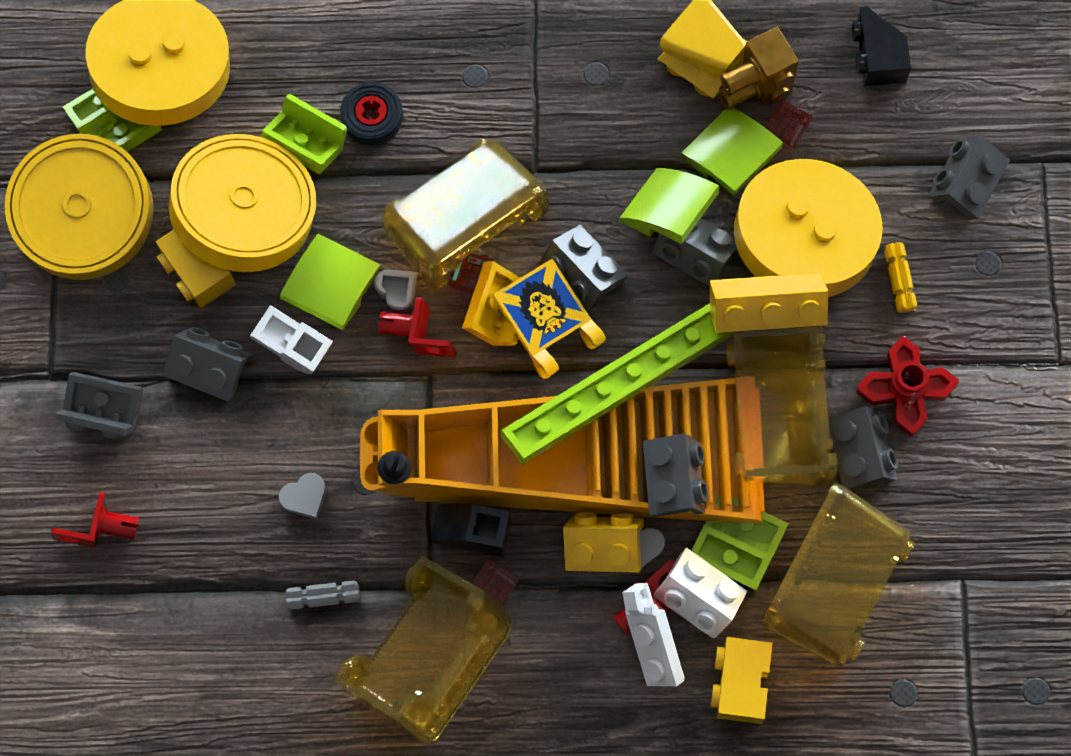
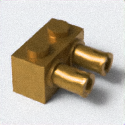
M778 26L747 41L742 66L720 75L724 88L718 90V95L726 110H730L732 107L752 97L758 99L761 106L770 101L778 103L791 94L799 60Z

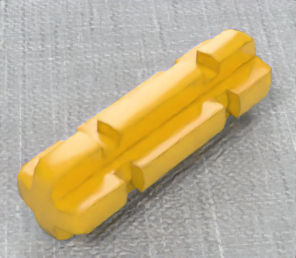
M900 242L888 244L885 247L884 254L886 262L890 263L887 268L894 295H897L896 299H894L896 309L899 313L912 312L917 307L915 293H911L914 287L909 264L905 260L907 256L905 246Z

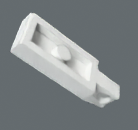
M636 583L622 593L626 618L647 686L677 687L684 681L685 677L665 610L658 609L657 605L653 603L648 583Z

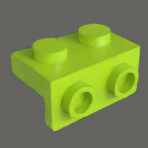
M288 94L284 98L282 112L262 130L261 137L286 148L305 167L320 175L343 151L347 127L306 102Z

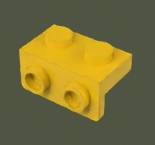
M494 261L484 262L462 329L492 346L516 345L519 338L492 298V295L521 277H518Z
M592 512L575 514L563 527L565 571L639 573L642 569L640 531L644 527V519L633 518V514L616 513L611 515V517H596V514Z

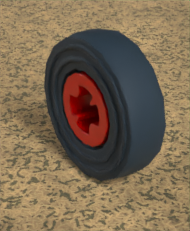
M377 82L361 83L350 89L343 98L340 108L341 123L347 127L348 136L358 143L370 146L383 144L392 139L400 130L404 117L402 102L396 92L387 85ZM372 108V111H374L375 108H378L379 117L372 120L370 116L369 120L365 119V110Z

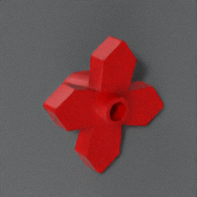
M901 336L887 353L891 372H869L858 385L856 393L871 406L895 402V425L908 436L913 437L928 419L924 400L945 401L957 387L959 380L944 367L927 370L920 363V348L905 336Z

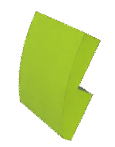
M93 88L63 106V109L80 134H90L108 139L122 147L126 152L163 130L161 126L134 123L114 114L99 100Z
M732 107L730 110L725 109L681 153V156L704 177L708 178L711 176L729 193L735 196L782 149L783 142L754 119Z
M656 168L620 216V222L649 237L656 231L682 244L719 194V185L683 171Z
M317 234L292 271L280 294V299L343 330L361 306L362 296L375 280L376 275L380 271L381 264Z
M720 494L716 500L718 505H720ZM731 496L732 505L739 508V500ZM761 512L762 523L760 524L706 521L692 548V552L727 577L757 591L789 523L766 512Z

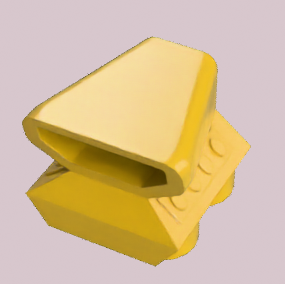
M693 0L662 36L660 48L663 50V53L657 59L666 65L667 70L672 75L683 77L692 83L700 95L714 99L719 97L718 90L724 88L720 75L742 66L747 41L738 34L712 0Z

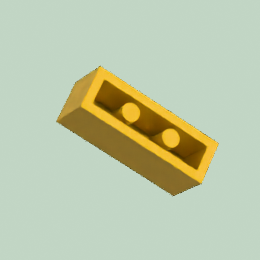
M821 273L710 280V316L716 333L828 325V289Z

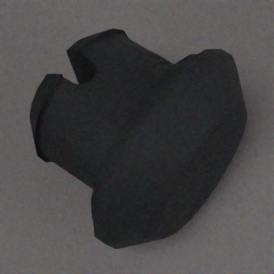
M391 451L385 453L380 458L377 470L383 481L388 484L397 485L408 479L412 466L405 454Z

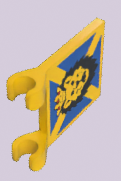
M553 259L492 295V298L530 355L536 371L542 379L549 378L559 369L555 359L545 349L573 331L579 329L583 342L590 350L595 349L606 340L605 334L592 321Z

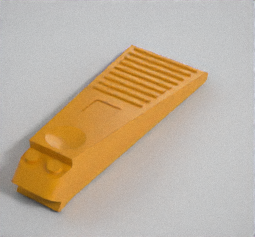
M753 377L648 387L524 465L520 463L500 437L501 430L556 396L422 410H378V416L368 419L361 429V483L367 490L390 496L415 497V501L592 512L610 515L630 513L633 516L725 523L760 524L762 523L761 512H765L758 389H754ZM686 433L696 439L702 445L705 461L701 465L702 480L705 481L708 489V501L704 502L705 513L695 514L689 511L659 517L649 515L643 441ZM391 451L405 454L412 466L408 479L397 485L388 484L383 481L377 470L380 458L385 453ZM719 494H720V505L716 504V500H717ZM731 496L739 500V508L732 505Z

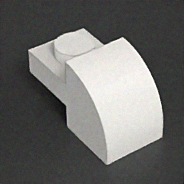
M271 305L250 335L251 339L281 357V361L307 374H313L333 343L332 340L303 322L301 324Z

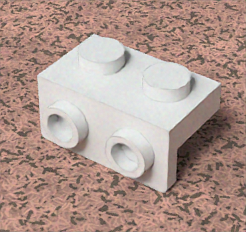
M685 548L678 556L665 581L655 591L654 597L711 638H716L733 620L747 590L691 550Z

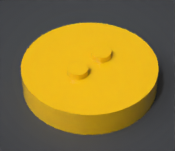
M123 0L108 9L96 21L86 43V62L89 78L96 96L114 114L138 124L150 126L172 125L185 122L202 114L221 96L230 74L229 46L225 30L217 17L195 0Z
M90 134L63 135L50 139L34 148L21 160L14 170L5 195L6 222L12 238L18 247L38 267L52 275L66 279L87 280L99 278L123 267L143 246L153 221L152 192L144 173L136 161L116 143Z
M246 134L214 137L192 148L176 167L169 196L171 224L184 246L201 260L221 269L236 272H256L270 269L293 257L308 238L316 209L314 183L301 161L286 148L271 140Z
M793 159L779 162L757 174L742 194L734 221V239L738 253L746 267L755 277L821 273L828 289V297L847 291L866 275L879 249L883 232L879 207L866 186L846 170L836 165L813 159Z

